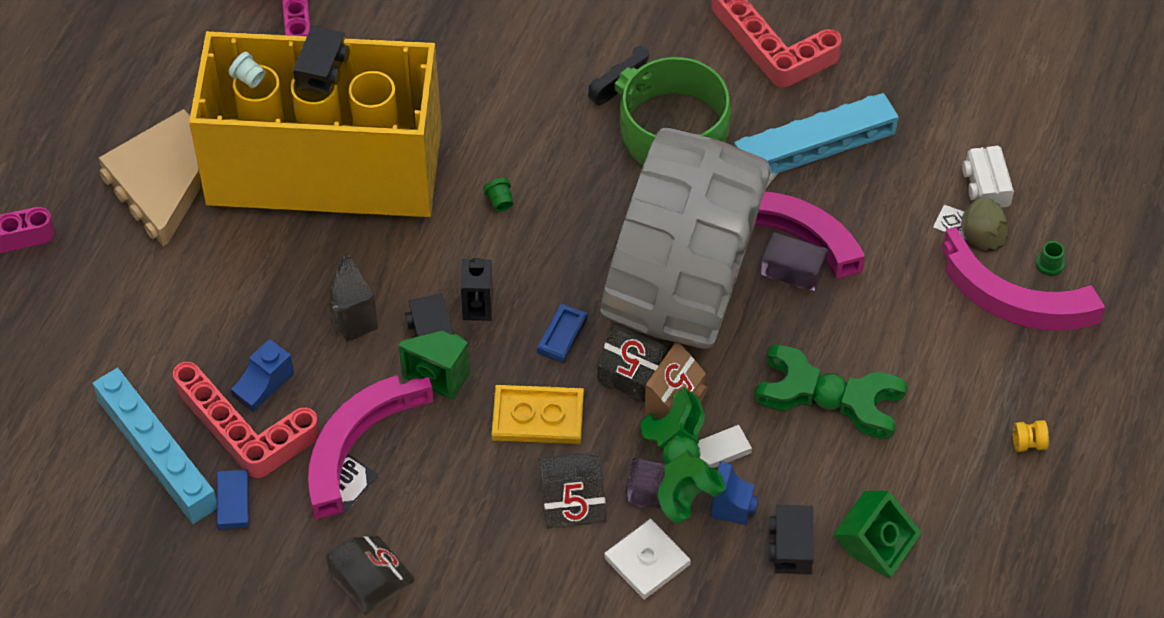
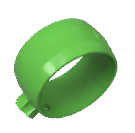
M668 57L649 62L638 70L634 67L632 69L627 67L621 72L619 79L615 83V90L622 95L620 101V132L627 151L638 163L644 166L656 135L641 128L630 114L644 101L659 95L684 94L707 103L716 111L720 120L712 128L699 135L726 143L730 132L731 101L723 79L712 68L693 59Z

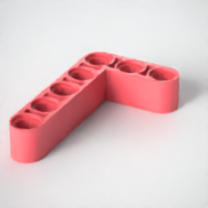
M712 0L711 9L777 87H789L835 64L840 58L842 39L841 35L835 30H823L787 48L748 0Z
M182 362L173 370L175 387L180 398L243 470H248V475L252 478H262L314 444L319 437L317 415L312 409L306 407L293 411L257 435L197 365L192 362ZM221 418H226V419L223 420V421H217V420H219V419H221ZM304 425H309L307 428H300ZM238 438H244V439H242V440H240V441H234L235 439H238ZM281 441H284V442H285V443H283V444H276V443L281 442ZM254 458H261L258 461H252Z

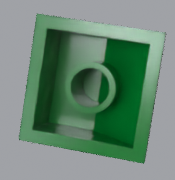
M444 331L401 341L398 346L402 377L409 381L429 377L432 391L454 400L470 375L468 342L457 334H449Z
M889 490L864 491L833 536L849 556L885 577L891 578L922 532Z

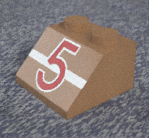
M675 342L646 384L645 416L652 413L653 417L659 420L665 418L673 406V395L683 387L695 394L700 401H702L707 392L705 371L678 342Z

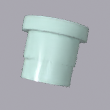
M248 52L240 54L229 69L231 77L234 79L239 78L251 88L256 87L263 80L266 73L264 69L253 61V56Z

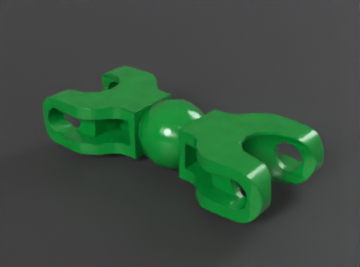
M772 345L768 348L766 354L767 363L770 367L784 373L786 378L778 383H759L753 393L756 403L784 412L795 408L797 405L812 406L814 400L819 407L825 410H836L841 407L840 414L849 417L861 434L880 439H889L894 435L896 430L895 421L891 416L878 411L875 405L883 400L896 402L902 400L908 389L905 380L878 371L860 379L849 377L847 383L843 377L836 373H826L820 376L821 369L811 366L806 356L796 348L783 345Z
M685 387L673 395V406L665 418L659 420L650 413L640 421L643 437L650 442L656 443V446L663 451V462L666 464L664 467L665 477L658 491V499L663 513L678 525L691 516V504L699 492L705 491L711 494L714 499L725 490L722 474L718 470L708 467L707 462L700 459L701 452L697 445L699 443L698 433L703 425L705 413L699 398Z

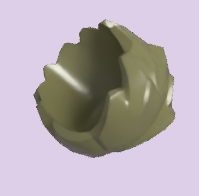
M979 197L963 213L961 221L962 233L972 246L977 247L981 251H986L988 248L996 250L998 246L1005 244L1006 238L1009 237V227L1006 214L1000 207V204L994 202V200Z

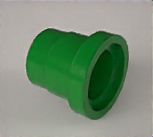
M508 178L491 180L483 187L485 196L489 197L496 212L506 211L514 205L510 192L511 184Z
M1057 241L1045 243L1036 259V267L1042 274L1056 276L1063 271L1065 266V249L1063 245Z

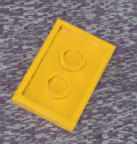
M496 385L492 441L581 444L584 388Z

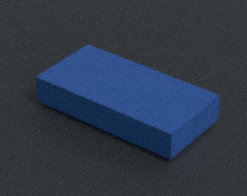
M561 303L537 347V353L564 363L588 319V313Z
M248 470L217 472L218 529L249 527Z

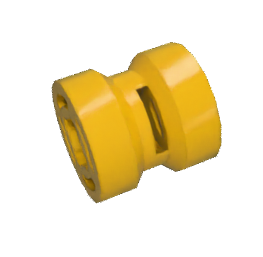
M1045 420L1034 421L1033 424L1014 422L1013 442L1016 452H1024L1029 448H1035L1036 450L1048 449L1049 434Z

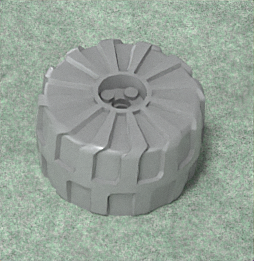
M662 128L658 131L642 168L618 239L602 296L601 314L609 320L660 340L678 342L701 349L712 347L717 339L765 194L771 173L769 163L764 158L713 138L671 128Z

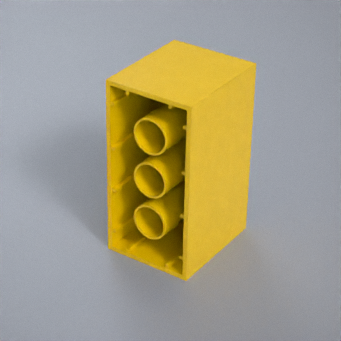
M206 31L189 120L206 205L431 217L442 129L435 43L345 39L344 45L350 46L349 58L346 63L343 62L341 65V75L338 84H333L330 94L325 95L295 87L293 69L307 38L306 36ZM244 52L251 54L253 61L266 71L263 80L254 88H251L239 78L234 79L229 75L232 63Z

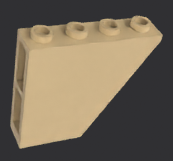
M184 109L99 157L102 168L99 170L103 181L107 185L112 184L117 198L122 203L126 201L135 220L139 221L141 219L145 224L144 228L151 239L156 238L162 246L168 244L202 187L189 125L190 115Z

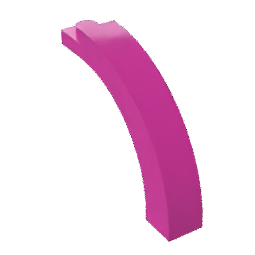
M765 191L754 226L781 230L808 243L825 259L836 279L863 272L865 255L852 234L839 221L819 207L804 200Z
M956 226L946 229L944 242L942 243V251L947 258L945 272L966 297L985 311L1011 323L1042 330H1073L1101 323L1105 306L1092 285L1064 292H1043L1014 285L998 277L980 263L969 249Z
M397 375L381 380L355 394L332 415L316 441L309 464V494L315 520L344 512L339 488L342 466L350 449L366 430L394 413L434 402L429 377L412 379L401 385Z

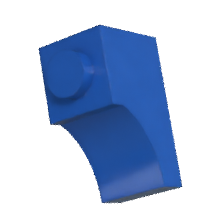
M271 339L249 357L250 361L246 371L231 389L232 396L251 411L256 410L294 374L291 355Z
M720 462L718 471L722 474L725 490L712 500L711 518L747 525L749 514L755 515L759 497L753 496L755 484L747 483L739 478L734 472L732 464Z

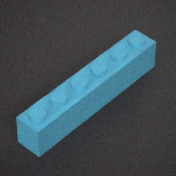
M882 93L868 96L851 104H843L827 112H819L803 120L792 121L775 129H768L751 137H743L734 142V147L764 158L771 167V173L776 172L775 174L894 135L899 116L885 94Z
M119 368L94 381L93 387L99 404L190 522L195 524L217 510V501L212 487Z

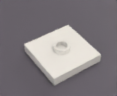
M651 519L604 553V559L643 600L691 564V559Z

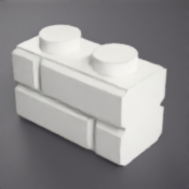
M991 146L986 147V149H970L967 153L966 161L962 163L963 175L965 178L969 177L971 182L969 183L970 199L976 200L981 197L994 200V202L1000 204L1001 208L1009 207L1014 190L1001 147Z

